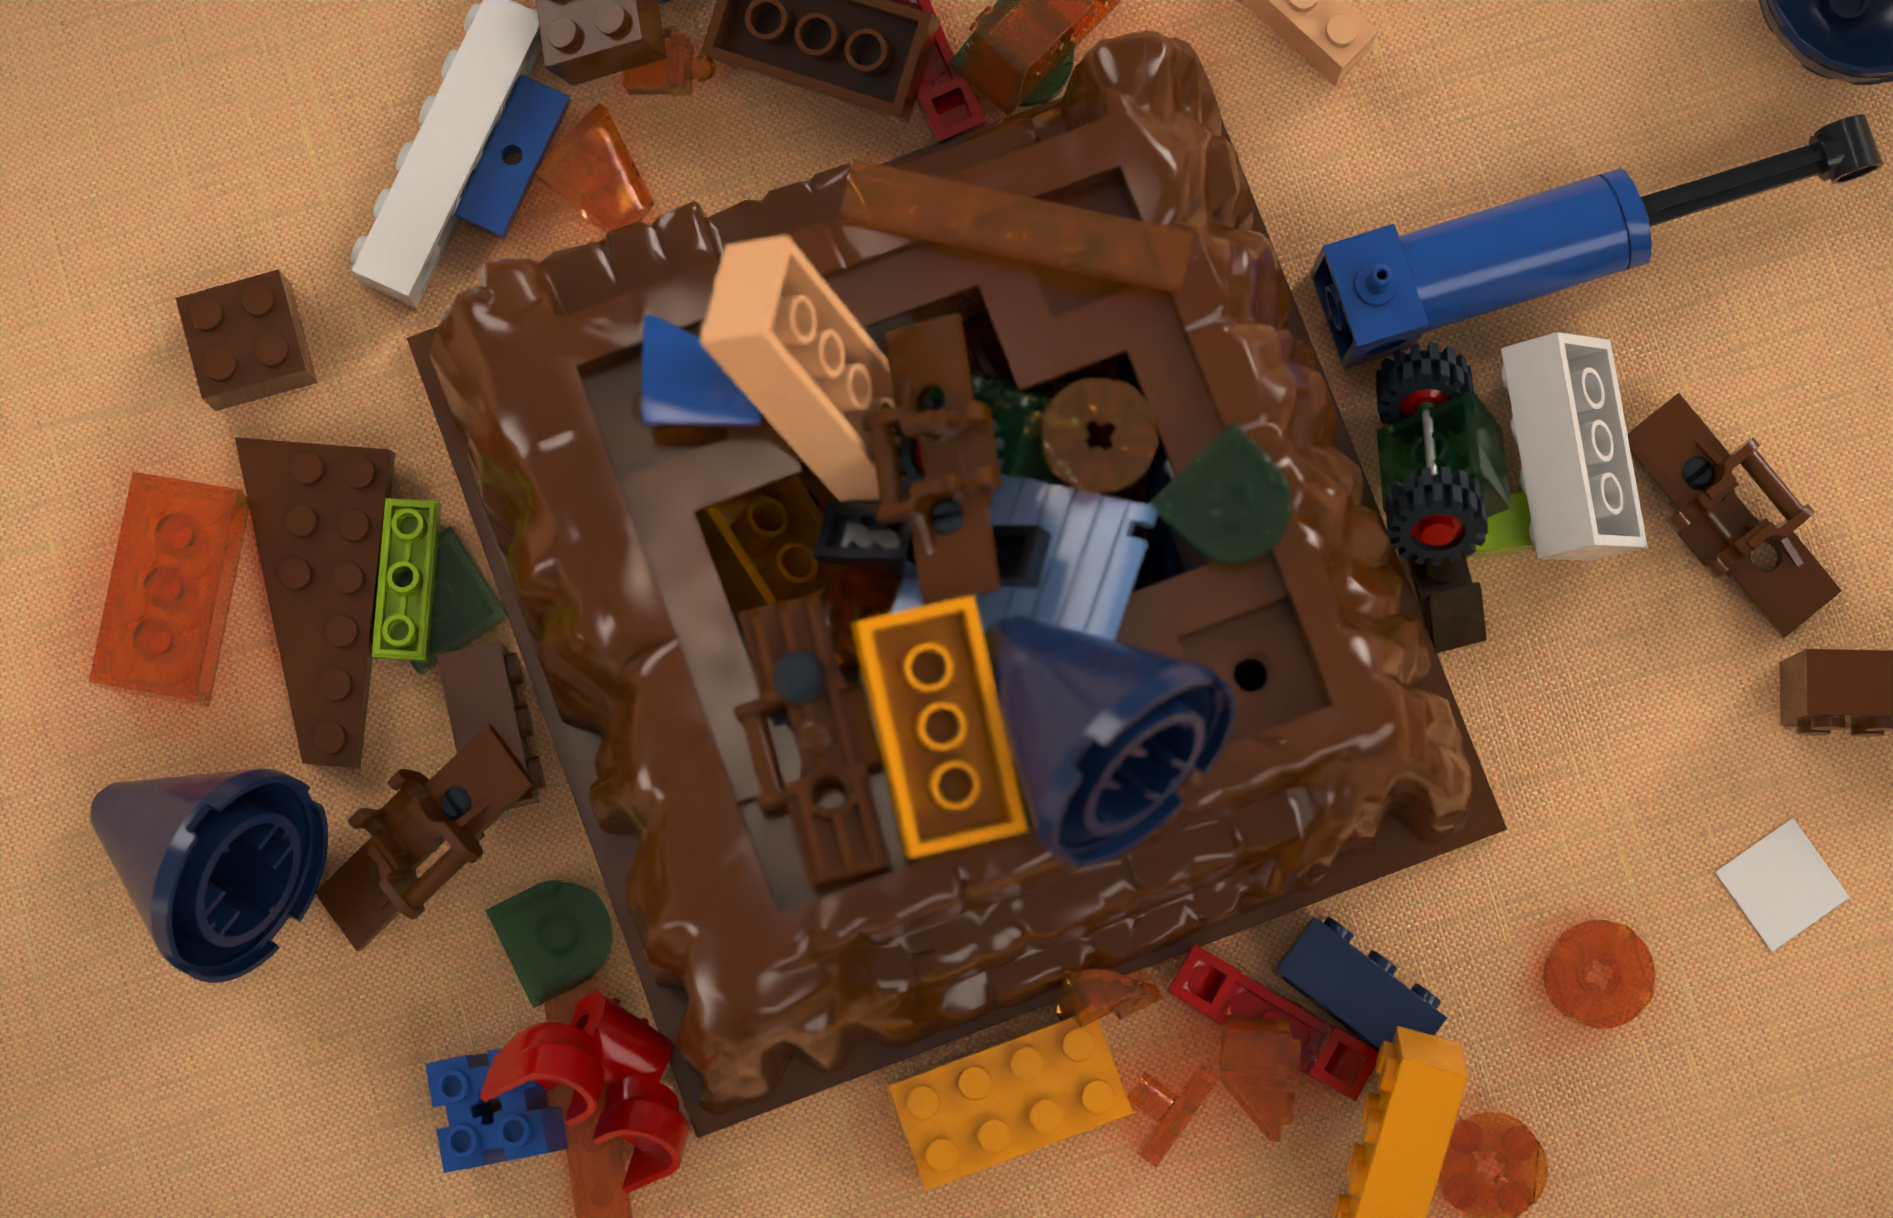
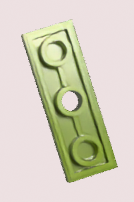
M385 498L372 657L374 659L428 662L442 505L439 501ZM405 571H412L413 581L406 587H399V576Z

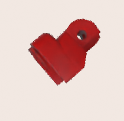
M600 992L590 994L578 1000L570 1025L559 1022H541L518 1032L494 1056L479 1097L487 1102L531 1080L536 1081L548 1090L564 1083L574 1089L564 1121L565 1124L571 1127L594 1114L604 1082L607 1083L606 1107L600 1113L592 1141L599 1145L620 1136L635 1146L622 1190L627 1193L671 1175L679 1169L689 1135L687 1121L679 1112L677 1095L668 1086L659 1082L670 1059L672 1049L670 1039L649 1026L647 1018L639 1019L621 1007L619 999H609Z

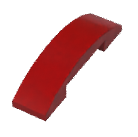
M889 0L933 14L937 18L930 0ZM939 25L916 98V102L937 143L986 123L967 76L962 74L941 25Z
M1196 944L1191 946L1166 992L1300 1072L1345 1097L1357 1101L1376 1066L1379 1051L1298 1007Z

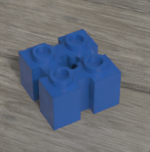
M502 1048L487 1051L485 1054L465 1055L425 1063L432 1107L446 1106L449 1127L436 1129L444 1173L569 1149L561 1106L548 1107L545 1087L536 1081L525 1082L487 1102L479 1098L493 1058ZM494 1099H500L502 1111L494 1113L492 1106Z

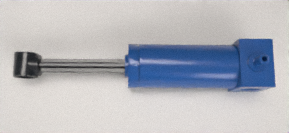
M1858 114L1837 120L1820 128L1814 133V136L1810 137L1808 146L1640 197L1628 173L1622 168H1618L1398 236L1395 224L1388 225L1322 246L1310 273L1344 370L1392 355L1394 351L1400 348L1403 351L1408 350L1410 345L1417 343L1424 332L1647 264L1652 255L1651 226L1816 175L1823 181L1831 180L1832 184L1844 183L1879 169L1883 162L1866 115Z

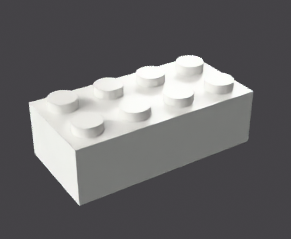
M1555 332L1501 348L1504 362L1502 380L1509 392L1513 413L1511 432L1518 444L1522 465L1520 483L1523 492L1527 496L1531 516L1529 535L1533 546L1537 550L1538 559L1594 561L1648 548L1611 340Z

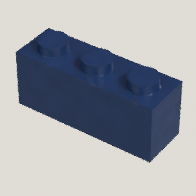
M1316 917L1310 919L1271 971L1377 1051L1380 1050L1383 1040L1392 1042L1397 1026L1434 1036L1448 1018L1437 1010L1442 1002L1435 995L1417 983H1414L1412 988L1409 989L1393 976L1398 970L1395 965L1374 950H1371L1367 956L1349 943L1354 935L1331 917H1327L1324 922H1321Z

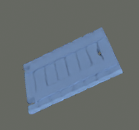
M1000 472L1002 488L992 493L993 505L988 506L991 524L1041 525L1052 536L1038 588L1000 586V591L974 596L983 636L987 629L998 619L1022 615L1115 641L1148 545L1143 539L1131 537L1134 524L1153 528L1159 509L1151 505L1130 502L1106 495L1102 496L1097 493L1076 490L1070 487ZM903 577L890 614L924 607L919 578Z

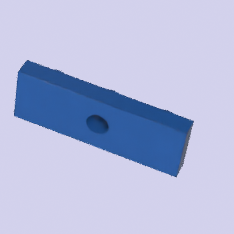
M521 75L454 215L458 220L503 240L505 239L571 102L569 95ZM513 153L522 155L520 162L515 165L505 163L507 157Z

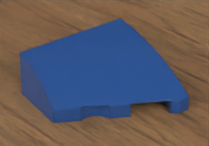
M644 315L642 365L643 425L762 427V413L700 344V337L655 315Z

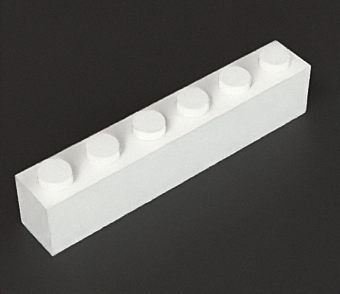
M483 0L481 4L476 2L470 8L464 22V32L467 33L459 50L452 49L447 55L441 70V77L444 78L436 97L430 95L424 102L418 119L419 124L422 126L414 142H406L401 149L396 162V170L399 173L391 189L384 188L378 196L373 209V217L376 220L368 236L361 235L350 256V263L353 264L351 272L361 284L415 308L418 307L459 222L454 214L521 75L529 77L543 49L537 11L512 0Z

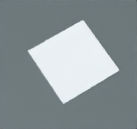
M1794 818L1784 823L1715 872L1772 952L1850 898Z

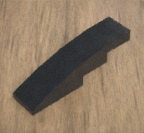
M827 504L812 557L821 562L919 578L910 520L896 523H877L875 509L880 508V504ZM991 524L1000 586L1038 588L1052 534L1041 525Z

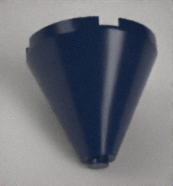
M1022 615L1000 618L984 634L1006 736L1038 838L1042 845L1062 864L1068 860L1066 857H1069L1079 868L1095 866L1121 855L1143 841L1185 803L1175 793V790L1187 778L1196 766L1202 773L1208 775L1228 741L1236 716V697L1233 689L1211 668L1205 665Z
M253 769L115 782L106 786L94 797L90 812L92 827L156 947L171 966L202 982L221 983L239 978L263 964L280 948L271 940L280 931L289 917L301 922L319 887L328 850L326 813L323 805L311 799L308 793L311 787L282 771Z

